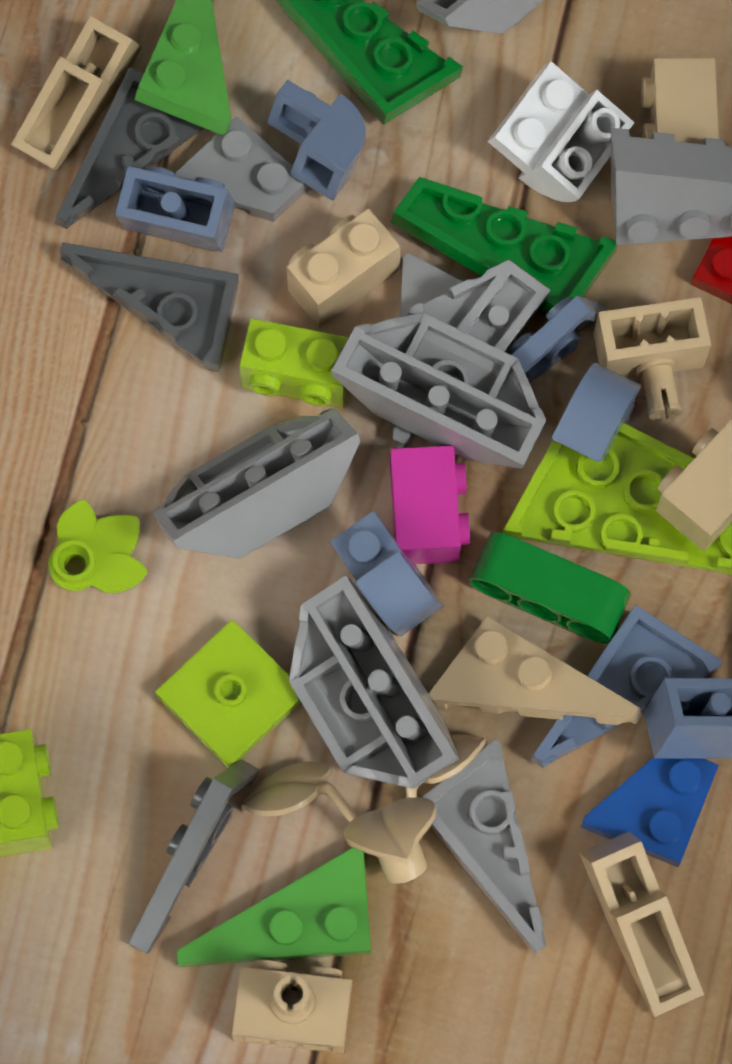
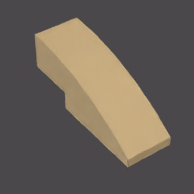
M89 16L67 58L59 57L11 145L50 168L57 170L104 110L142 47L133 39Z
M628 831L580 852L606 919L650 1013L656 1017L703 996L704 992L668 898L659 889L641 840Z

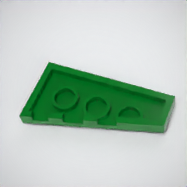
M276 0L383 125L461 76L462 65L451 57L444 60L428 48L429 41L414 30L409 34L388 19L389 12L374 1L372 4H369L363 0Z
M422 177L416 180L393 211L391 219L393 225L481 276L485 274L486 270L510 260L551 290L549 296L539 308V310L546 314L557 303L567 297H571L572 300L576 296L584 298L618 247L616 240L602 236L601 240L598 241L577 234L578 228L558 221L556 226L527 218V211L508 206V209L496 208L484 204L481 196Z

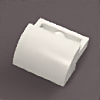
M551 61L541 68L487 142L522 171L518 179L527 186L551 199L561 202H574L580 199L611 156L610 127L630 130L635 122L598 90L588 94Z

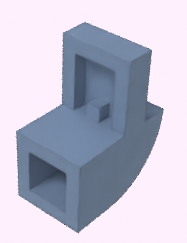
M287 79L277 92L267 123L301 144L290 175L333 201L348 182L363 147L366 136L364 120L356 106L341 93L330 106L317 98L312 92L302 89Z
M594 362L575 390L551 439L597 462L604 461L622 424L628 422L636 406L634 400L642 385Z
M372 511L330 541L355 578L356 585L385 624L400 637L444 607L419 568L405 555L375 511Z

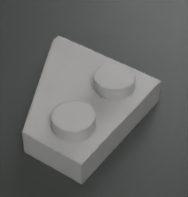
M238 116L230 122L225 136L215 135L175 172L176 177L195 181L196 177H203L224 184L235 202L234 209H244L252 216L272 222L309 189L308 185L290 175L293 166Z
M507 260L486 270L484 275L474 280L467 279L451 287L449 292L424 304L420 302L412 306L408 311V315L424 312L506 352L547 299L551 290L516 264Z

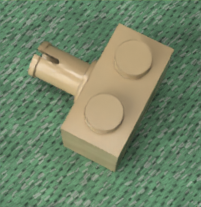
M701 297L598 312L593 332L598 363L628 379L643 378L649 408V419L655 421L662 420L661 412H664V410L666 420L677 417L682 413L673 372L704 368L711 348Z
M255 960L253 968H240L232 1029L234 1041L344 1054L352 980L341 979V970L313 966L309 967L308 975L286 972L287 964L270 960Z

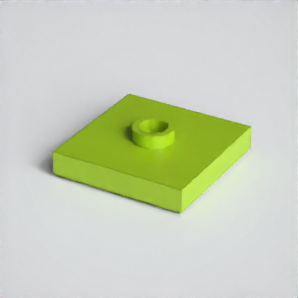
M233 619L155 691L156 697L227 768L242 760L301 704L289 683L290 675Z

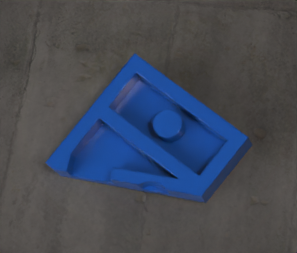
M653 757L585 815L581 828L608 839L629 831L641 840L646 855L679 867L719 765L704 758Z

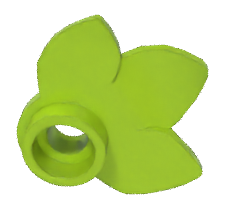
M84 499L70 506L63 512L57 523L59 544L51 552L48 561V569L52 580L60 588L73 592L82 591L91 586L108 594L121 593L134 588L148 574L145 566L130 556L139 539V518L134 515H113L97 520L95 512ZM74 559H79L85 563V568L78 574H71L66 571L67 564Z

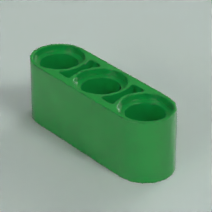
M491 532L468 580L470 585L476 590L491 598L581 637L605 644L611 641L631 596L630 591L625 586L611 578L500 532Z

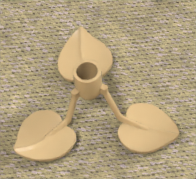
M450 735L460 760L431 776L425 783H439L459 773L485 746V737ZM310 761L291 764L271 773L251 790L242 803L241 809L243 813L247 810L259 816H281L305 807L318 794L327 795L349 821L343 832L346 842L360 851L377 856L386 880L389 883L400 884L411 881L422 875L427 869L428 865L419 841L432 825L437 809L433 801L417 797L418 787L415 789L406 787V798L397 800L387 807H381L378 810L357 816L337 789L330 782H325L332 774L330 766L322 762Z

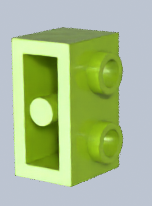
M251 318L239 366L241 386L243 389H248L264 396L278 395L299 399L315 406L329 405L343 408L347 389L331 375V371L349 337Z
M31 729L0 734V857L53 849L50 830L59 829L54 796H45L43 777L51 776L47 744L38 745Z

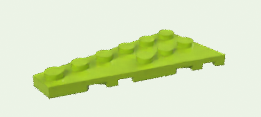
M625 423L622 424L605 460L602 462H597L553 440L503 530V533L522 540L732 575V522L704 552L656 512L662 494L657 490L659 484L676 465L685 469L695 458Z

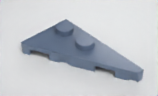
M576 296L573 300L571 297H567L548 312L546 318L549 321L535 334L528 332L521 336L511 345L508 353L519 359L527 379L531 383L554 364L577 350V346L582 340L579 332L593 322H596L598 312L608 311L609 309L602 303Z
M635 605L587 676L638 706L642 714L664 678H707L716 673L722 660ZM564 715L563 720H557L534 753L532 761L543 768L622 724H601L591 717Z

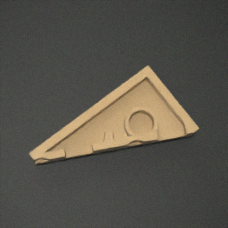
M488 616L428 693L438 709H447L449 704L480 707L482 713L501 714L503 712H514L519 716L563 720L564 715L595 718L597 723L619 725L625 722L637 724L642 717L640 708Z

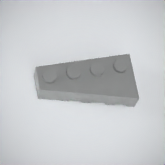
M610 127L611 206L616 245L732 237V147L726 145L722 139L704 138L703 144L676 142L674 134L653 132L651 139L630 137L629 129Z

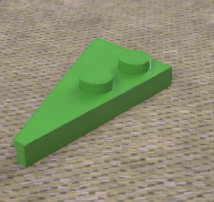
M176 0L137 88L134 100L225 136L231 122V113L212 0Z
M354 847L181 947L177 950L178 967L249 963L255 960L277 961L371 954L364 852Z

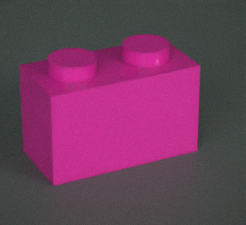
M454 446L391 449L390 477L394 539L405 555L415 564L459 562L461 545H470L468 513H459L457 495L466 494L465 463H455Z

